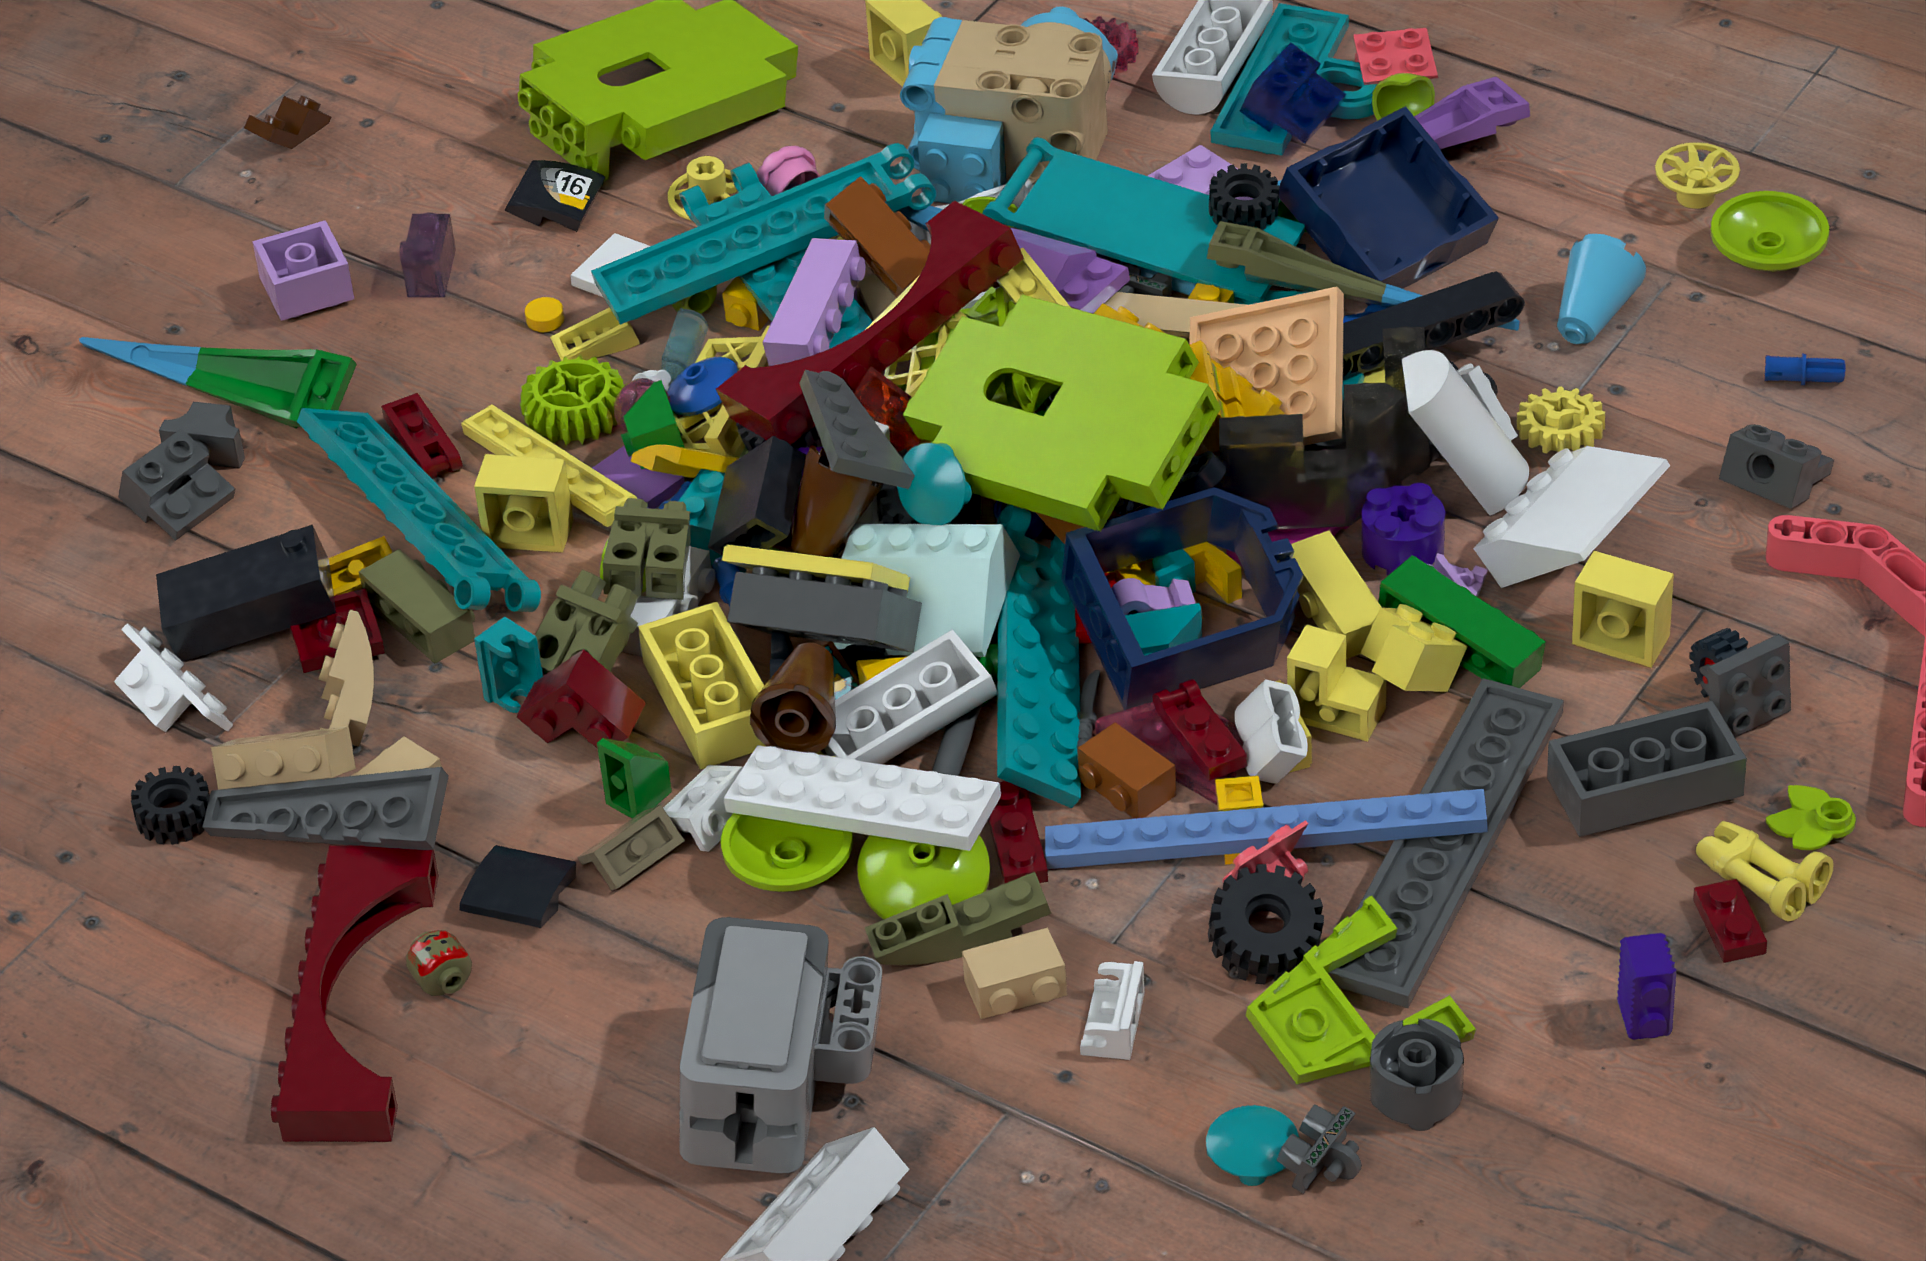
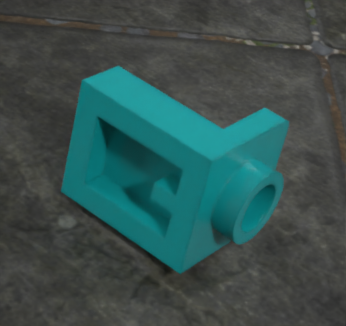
M1184 549L1153 558L1155 586L1169 587L1173 579L1189 581L1192 593L1196 592L1195 561Z

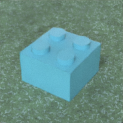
M929 113L918 138L920 174L925 175L936 189L934 202L949 204L954 200L960 202L980 192L1006 184L1002 121Z

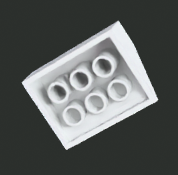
M1586 446L1572 452L1568 448L1563 449L1549 459L1550 467L1546 471L1536 475L1527 483L1528 491L1525 494L1516 497L1506 505L1505 510L1507 513L1502 518L1493 521L1483 530L1484 538L1473 549L1501 588L1584 561L1670 467L1668 461L1663 458Z

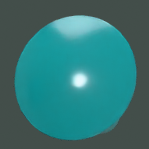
M924 443L913 447L906 453L903 460L915 476L909 489L897 486L898 494L905 510L913 519L921 524L944 525L951 522L959 514L963 505L967 504L972 497L971 486L966 482L962 466L955 457L952 448L945 443Z
M1259 1105L1241 1106L1221 1114L1211 1124L1206 1136L1207 1155L1219 1168L1229 1174L1238 1176L1245 1185L1257 1186L1264 1183L1267 1176L1274 1175L1286 1168L1277 1161L1278 1155L1290 1135L1294 1134L1299 1137V1133L1294 1123L1286 1115L1275 1109Z

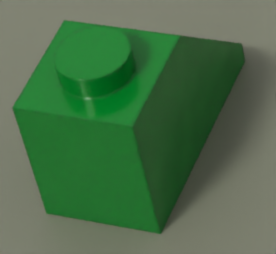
M662 380L656 381L623 416L628 432L621 434L628 457H631L634 452L652 445H671L685 448Z
M602 738L597 742L606 805L630 818H634L642 811L657 806L672 792L668 761L655 752L651 753L633 743Z

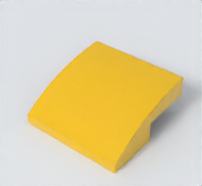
M652 445L634 452L631 462L651 471L695 478L701 469L725 473L727 466L739 458L671 445Z

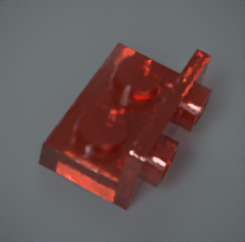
M870 366L862 375L853 393L874 421L889 426L890 443L896 451L899 452L905 448L909 451L922 440L917 438L903 416L907 404L912 397Z

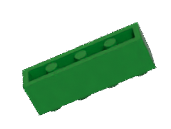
M1412 555L1381 581L1378 603L1382 608H1398L1399 604L1407 605L1420 611L1423 614L1421 620L1430 625L1438 623L1455 631L1456 635L1454 638L1468 646L1460 665L1479 678L1521 688L1541 670L1545 640L1540 638L1535 632L1526 629L1506 616L1501 610L1487 604L1472 594L1467 588L1453 582L1438 572L1433 566L1427 565Z

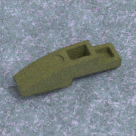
M1033 872L952 905L948 894L864 928L875 959L879 964L919 965L961 958L962 951L1011 938L1013 937L1012 929L1052 913L1036 873Z

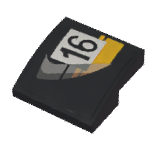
M532 160L509 200L505 211L537 226H540L545 217L577 232L597 197L606 176L568 163Z

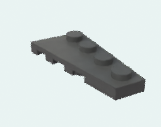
M805 370L799 384L832 471L909 489L915 475L846 382L832 372L822 371L817 373Z

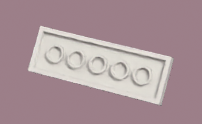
M757 745L725 795L724 804L726 812L970 851L998 803L1001 791L999 782L980 780L978 778H967L934 771L915 770L895 765H883L857 761L855 759H844Z

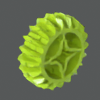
M579 355L576 359L568 360L566 356L560 362L549 360L548 367H536V373L528 375L526 384L521 386L520 407L528 428L536 431L542 437H548L552 443L564 440L565 444L568 445L571 441L579 440L583 444L584 439L590 437L598 440L599 433H611L612 426L621 424V417L626 414L627 392L623 379L617 369H611L609 362L599 363L596 357L584 360Z

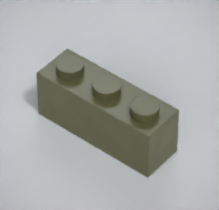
M398 549L359 571L362 589L366 588L372 609L434 664L474 642L473 622H475V616L473 611L460 609L447 586L441 580L436 581L431 577L418 560H412Z

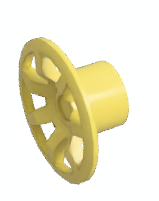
M1697 142L1676 145L1664 151L1656 161L1655 172L1658 180L1665 187L1677 192L1676 197L1681 205L1692 209H1701L1710 206L1714 202L1715 194L1724 192L1736 183L1739 178L1740 167L1737 159L1724 148ZM1697 150L1711 151L1704 161H1699ZM1687 151L1688 162L1685 163L1679 156H1674V154ZM1721 157H1724L1731 164H1719L1713 168ZM1664 163H1667L1675 169L1664 173L1662 167ZM1730 175V177L1722 183L1718 179L1719 176Z
M702 156L692 160L687 166V173L676 179L669 188L668 203L670 208L680 217L690 220L684 208L679 207L675 199L680 200L679 193L696 185L703 191L709 205L731 197L728 194L738 192L733 182L726 183V178L732 180L731 170L724 169L723 162L716 157ZM688 182L689 187L687 189L678 190L684 183Z

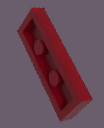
M1007 781L999 782L1001 797L988 818L1003 882L1006 884L1033 872L1036 873L1039 883L1048 882V869L1028 792L1026 789Z

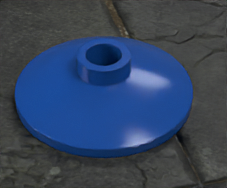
M712 357L688 366L673 380L668 388L667 397L672 411L681 416H694L709 411L721 404L722 401L716 388L739 371L735 362L726 357Z

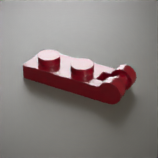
M418 393L381 406L384 420L408 455L432 479L437 478V473L447 469L449 472L462 469V460L458 450ZM438 453L441 454V455H439V456H437V457L430 458V457H432V456L435 455V454H438Z
M1194 679L1180 683L1179 689L1171 692L1164 689L1153 694V704L1158 715L1209 781L1247 767V753L1204 699ZM1182 705L1187 706V709L1179 711L1177 708Z

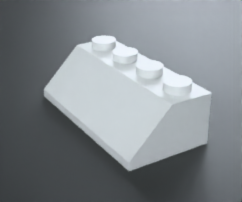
M875 1127L826 1143L720 1261H837L845 1252L843 1244L850 1236L859 1234L872 1222L873 1217L870 1213L877 1205L886 1203L900 1190L898 1182L909 1171V1168Z

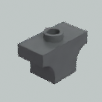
M193 401L186 414L176 419L164 420L159 428L161 443L180 429H183L209 453V465L241 468L245 460L240 430L235 427L230 405Z

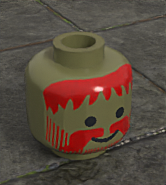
M435 930L424 932L415 938L406 955V966L425 993L431 996H440L446 993H455L463 987L472 971V960L453 934L448 931Z

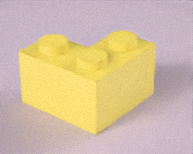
M1399 604L1398 608L1380 607L1361 650L1362 655L1375 661L1372 672L1405 691L1448 692L1468 646L1454 638L1456 633L1452 629L1438 623L1430 625L1421 620L1423 614L1410 606Z
M1306 625L1287 657V684L1292 687L1297 696L1300 715L1305 725L1368 742L1386 709V680L1376 674L1346 667V635Z

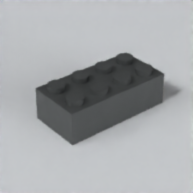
M753 567L752 574L736 572L727 622L771 634L772 631H784L788 633L789 637L828 642L832 640V642L876 646L884 649L914 653L922 603L907 598V590L888 587L886 583L863 580V584L853 583L851 579L827 575L826 579L814 578L815 575L797 571H789V575L779 574L777 570L764 567Z
M1712 700L1550 740L1548 743L1547 779L1578 836L1581 837L1744 796L1747 758Z

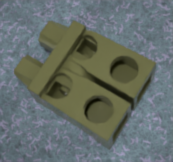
M628 498L623 507L616 506L614 521L603 560V580L606 582L603 588L604 594H609L613 585L618 584L641 597L645 568L646 597L684 600L685 574L691 543L690 511H686V504L684 502L669 501L664 504L663 509L648 508V503L643 499Z
M585 570L580 572L571 588L561 584L556 593L558 598L549 608L535 634L538 641L542 673H549L583 649L611 672L618 655L627 645L630 633L633 634L638 625V622L630 617L638 596L628 588L614 584L605 602H602L598 598L606 582Z

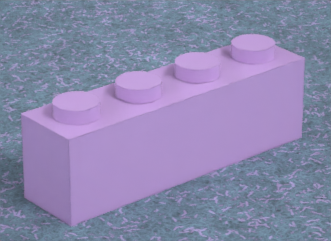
M812 238L762 342L769 366L792 362L829 349V344L834 334L840 330L841 318L846 308L852 304L855 288L858 282L862 281L865 276V260L863 257H860L856 241Z

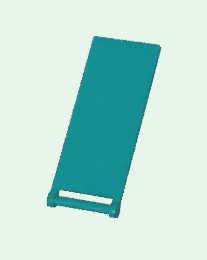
M1036 137L1031 140L1026 148L1027 154L996 200L990 202L982 213L1004 225L1095 250L1098 254L1194 284L1214 285L1234 291V296L1252 302H1261L1272 286L1247 281L1244 274L1246 266L1239 265L1237 268H1226L1217 265L1216 260L1207 259L1209 243L1218 224L1216 225L1213 222V216L1210 217L1209 195L1057 149L1043 138ZM1050 161L1015 213L1009 211L1008 208L1039 162ZM1277 216L1272 225L1266 223V229L1263 231L1296 247L1304 234L1305 225Z

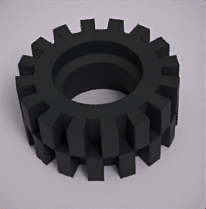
M1240 163V169H1236L1233 164L1227 166V172L1223 169L1217 171V177L1213 176L1209 185L1210 217L1213 216V222L1216 225L1222 221L1249 227L1257 226L1259 229L1264 230L1266 229V223L1273 224L1275 217L1278 216L1279 185L1275 176L1271 177L1269 170L1265 169L1261 173L1260 166L1254 164L1252 169H1247V163ZM1236 197H1250V198H1253V199H1251V200H1239V199H1235V198H1236Z
M173 766L172 772H166L165 767L158 768L159 775L154 776L152 772L145 775L146 782L138 780L135 784L136 790L131 792L132 809L140 834L144 833L145 839L149 841L155 837L156 843L164 845L166 839H170L171 845L179 844L178 838L183 836L186 842L193 839V831L199 835L205 831L203 823L210 798L208 785L204 781L203 775L199 772L195 775L194 769L189 767L182 773L180 766ZM183 802L173 808H161L169 803Z

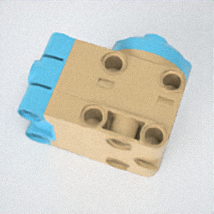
M1063 6L1055 7L1048 13L1035 15L1024 21L1021 25L957 20L947 17H939L933 20L922 45H915L911 50L909 74L900 92L901 102L905 107L913 110L915 115V133L907 149L914 159V168L920 170L918 138L929 113L1002 121L1006 181H1009L1027 154V146L1036 137L1045 139L1057 149L1097 160L1108 132L1106 93L1115 73L1118 59L1117 50L1109 43L1099 29L1088 21L1079 18L1070 8ZM1050 161L1039 162L1029 177L1032 184L1036 183Z

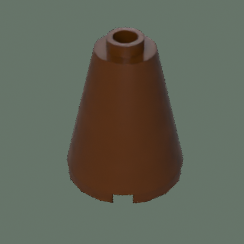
M811 445L806 454L790 547L799 554L832 557L883 488L884 483L833 472L824 448L822 447L819 453L816 447Z
M816 643L798 645L755 697L751 707L750 725L755 736L765 746L805 753H817L829 744L836 728L833 657L825 647Z

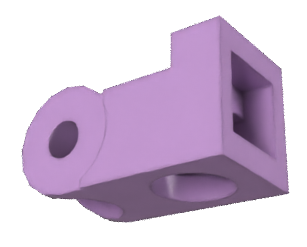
M1126 578L1112 586V590L1124 615L1196 604L1189 581L1173 579L1169 587L1146 585L1135 578Z

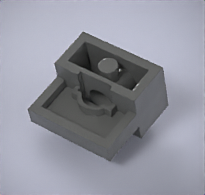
M1751 424L1730 434L1719 479L1792 509L1809 499L1814 483L1831 474L1835 459L1822 455V451L1815 446L1807 445L1795 439L1785 440L1786 437L1780 432L1770 430L1761 425ZM1769 464H1774L1775 468L1772 469Z
M180 429L122 471L118 498L145 523L153 519L176 541L233 499L235 488L208 464L209 453L183 429Z

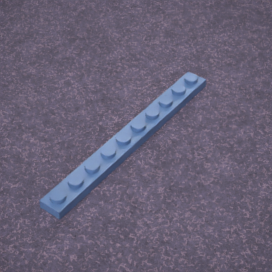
M1484 789L1045 826V858L1047 869L1235 854L1241 853L1251 846H1255L1258 850L1268 844V838L1281 827L1289 825L1292 829L1305 820L1309 824L1294 848L1488 832Z

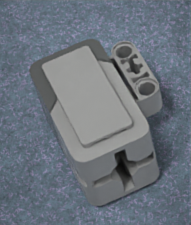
M721 917L707 925L680 1060L679 1151L685 1161L701 1166L771 1173H790L802 1166L817 1081L854 1084L864 1081L871 1072L882 993V967L876 960L860 956L847 960L843 964L842 969L828 968V935L821 928L812 925ZM835 1007L834 1019L832 1023L829 1020L830 1009Z

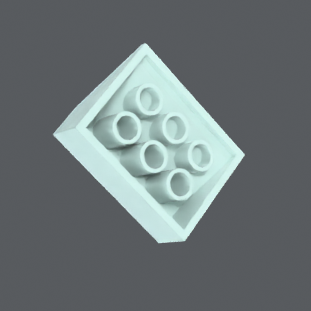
M855 524L842 555V559L875 563L910 577L907 598L922 603L914 652L953 629L975 657H985L1006 592L1009 589L1020 557L1018 550L1001 524ZM834 642L837 649H845L846 646L851 645ZM886 649L888 655L909 656L913 653Z

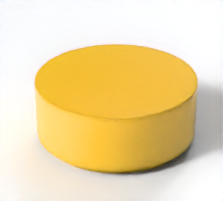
M541 297L532 300L525 307L527 326L537 332H550L559 328L565 319L562 303L551 297Z

